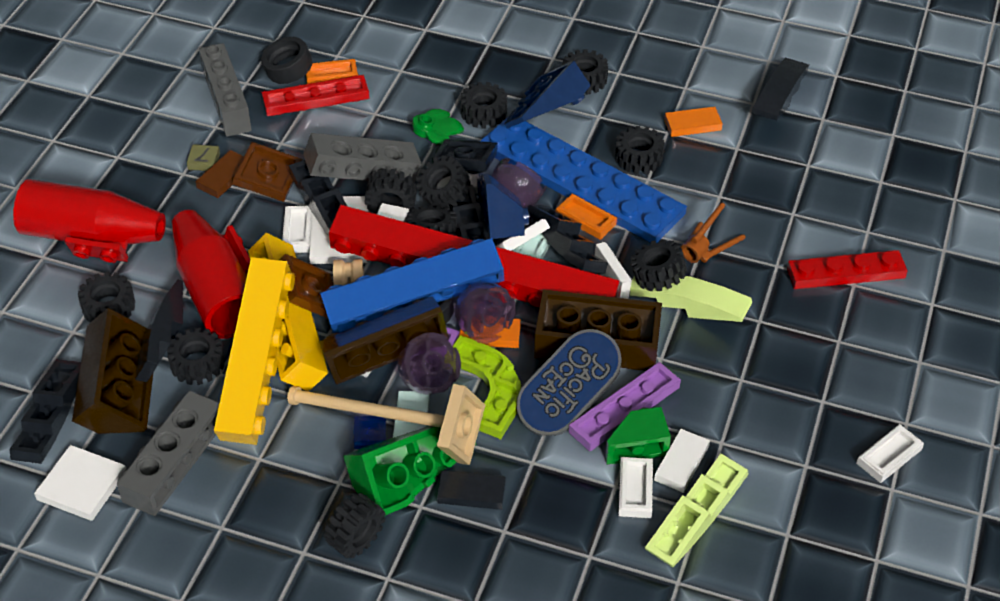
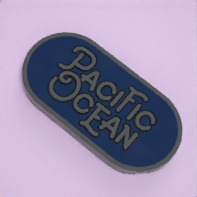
M594 329L581 330L571 335L521 388L517 398V411L522 424L530 432L539 436H556L568 431L569 425L580 418L618 377L622 358L619 346L615 340L605 332Z

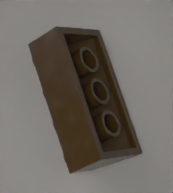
M543 289L535 332L534 358L549 359L571 335L581 330L594 329L605 332L615 340L621 352L620 368L647 371L656 364L662 303Z
M431 296L426 299H417L409 306L399 310H390L374 320L360 322L354 328L344 332L330 334L326 339L319 341L337 385L365 374V372L372 371L449 339L441 307L434 297Z
M107 308L87 325L72 422L98 434L144 432L147 429L153 374L148 382L135 380L138 355L147 330L146 327L110 308Z

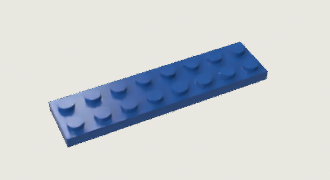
M505 119L480 141L498 143L497 155L495 156L497 160L567 198L574 194L617 217V225L648 242L655 240L657 243L686 214V205L526 121L506 128L504 123L507 119Z

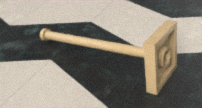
M453 384L445 415L302 391L300 387L292 386L289 389L287 396L288 403L292 405L304 403L439 427L441 431L437 447L457 463L470 465L485 409V404L466 386Z

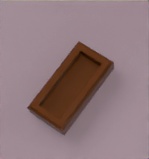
M232 150L228 151L196 180L197 188L219 198L232 186L233 178L244 156Z

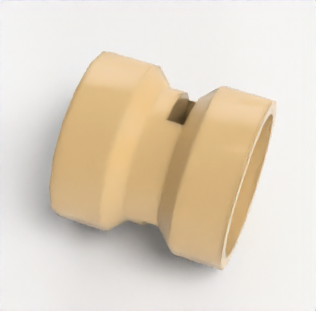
M354 259L352 262L333 260L334 285L344 286L364 276L363 259Z

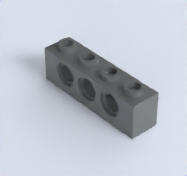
M224 43L199 48L203 74L225 136L228 137L252 131L248 105Z
M311 133L303 153L310 176L368 181L375 172L381 175V170L386 169L387 173H390L391 169H396L395 174H399L402 171L405 173V178L410 176L412 182H414L421 167V161L413 142Z
M188 391L185 397L175 404L170 416L157 427L155 435L149 443L139 450L135 461L128 470H124L121 473L117 487L123 503L152 516L157 515L216 436L214 426L219 402Z

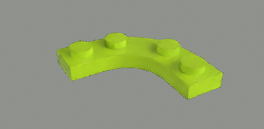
M460 335L446 355L447 364L473 373L484 380L489 387V394L484 402L485 409L479 431L502 439L518 412L517 398L521 390V381L514 370V365L505 355L488 345Z

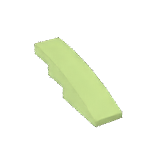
M634 276L630 288V296L656 298L657 302L662 303V307L685 309L688 318L742 322L752 304L751 297L689 276L680 279L678 285L672 283V288L668 290L666 286L662 287V291H657L656 288L653 291H648L647 287L645 289L640 288V284H637Z
M720 454L706 475L701 474L686 497L681 496L648 542L645 550L671 567H674L730 501L749 475L748 469Z

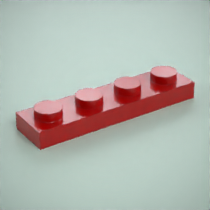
M364 75L262 92L267 116L370 99Z
M899 250L789 260L787 265V271L794 289L905 279L908 272Z

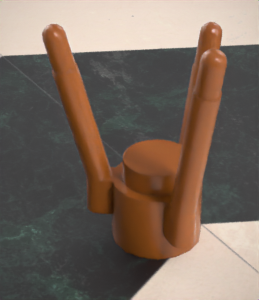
M723 202L719 204L704 224L702 222L697 224L687 241L680 247L687 261L697 263L701 260L703 263H706L712 256L746 238L744 234H741L708 251L710 243L704 234L724 209L725 204Z

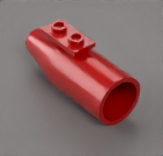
M27 179L20 185L14 201L13 220L19 234L64 241L72 254L82 259H88L90 256L100 258L108 263H116V261L127 262L128 255L126 254L128 244L160 241L163 238L166 227V218L163 213L108 190Z
M181 211L172 220L177 270L205 328L209 329L211 334L215 332L218 338L221 339L234 337L251 259L243 246L242 238L237 235L233 225L227 226L225 235H221L196 211Z

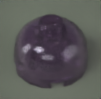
M509 158L501 159L495 167L492 177L519 197L523 208L528 209L529 205H536L547 189L546 186L541 187L540 184L543 181L541 177L521 162L517 161L515 165L508 163Z
M482 281L469 285L462 291L455 305V318L459 328L478 343L488 344L498 340L502 336L496 334L504 328L509 329L515 316L514 298L509 295L508 290L491 282Z
M434 332L420 334L408 341L399 353L397 363L399 376L404 384L413 392L424 395L439 394L448 390L453 382H456L459 378L461 370L460 354L456 347H452L451 343L447 341L449 339L444 335Z

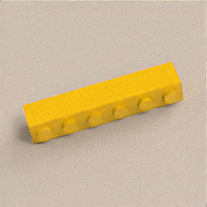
M265 233L248 250L250 259L252 257L279 260L284 254L296 258L293 245L268 233ZM289 302L288 317L282 320L281 329H283L282 346L277 347L275 358L278 361L277 368L281 381L309 392L328 374L311 311Z
M251 257L214 426V432L220 441L257 445L259 435L264 434L266 418L263 416L265 405L268 406L270 404L272 389L269 387L270 378L275 376L277 372L276 349L282 346V320L287 319L289 313V301H286L288 291L293 290L295 275L291 273L287 261Z

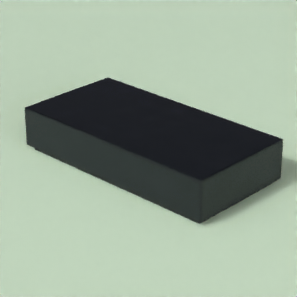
M442 471L437 502L438 504L502 510L506 477Z

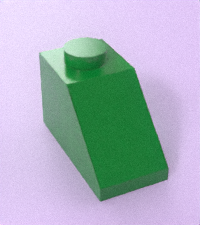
M662 407L630 411L607 440L605 457L607 465L620 463L621 457L649 459L666 456L670 447L671 435Z

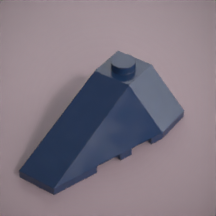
M575 61L542 74L527 88L524 93L526 97L519 100V107L512 111L504 125L506 128H510L569 103L576 105L585 98L584 93L591 85Z
M476 173L478 200L490 239L525 236L524 225H529L528 209L522 207L519 197L489 174Z

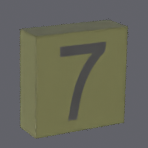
M192 145L187 161L188 170L207 171L219 159V146Z

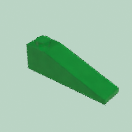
M433 426L415 430L343 455L352 487L358 494L366 495L379 505L386 515L411 504L418 493L425 487L431 486L435 482V478L447 467H452L456 461L437 447L441 428Z

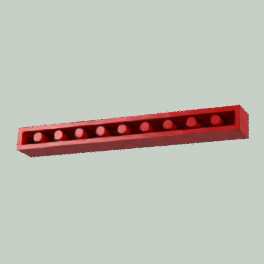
M340 205L329 230L330 248L343 254L350 253L361 256L368 261L387 263L392 267H403L412 264L414 260L421 257L431 258L440 255L441 252L449 248L459 249L466 247L473 241ZM496 247L504 268V281L477 289L481 292H492L506 299H517L528 302L535 307H540L543 289L616 298L620 280Z

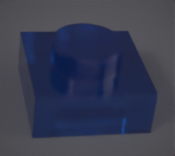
M354 416V449H362L386 440V418Z

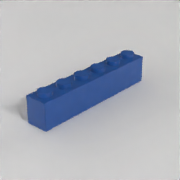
M477 239L466 247L459 249L449 248L441 252L440 255L431 258L421 257L414 260L412 264L403 267H390L383 273L372 277L366 275L344 286L334 285L320 294L333 333H341L354 328L360 322L379 318L390 310H399L409 306L417 299H426L433 296L437 302L502 282L504 281V268L493 239Z

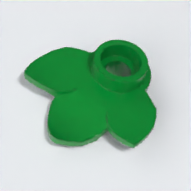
M442 109L429 110L426 114L416 115L412 120L413 131L416 135L428 138L431 142L442 145L445 139H449V136L464 132L462 124L458 120L451 118L448 111Z

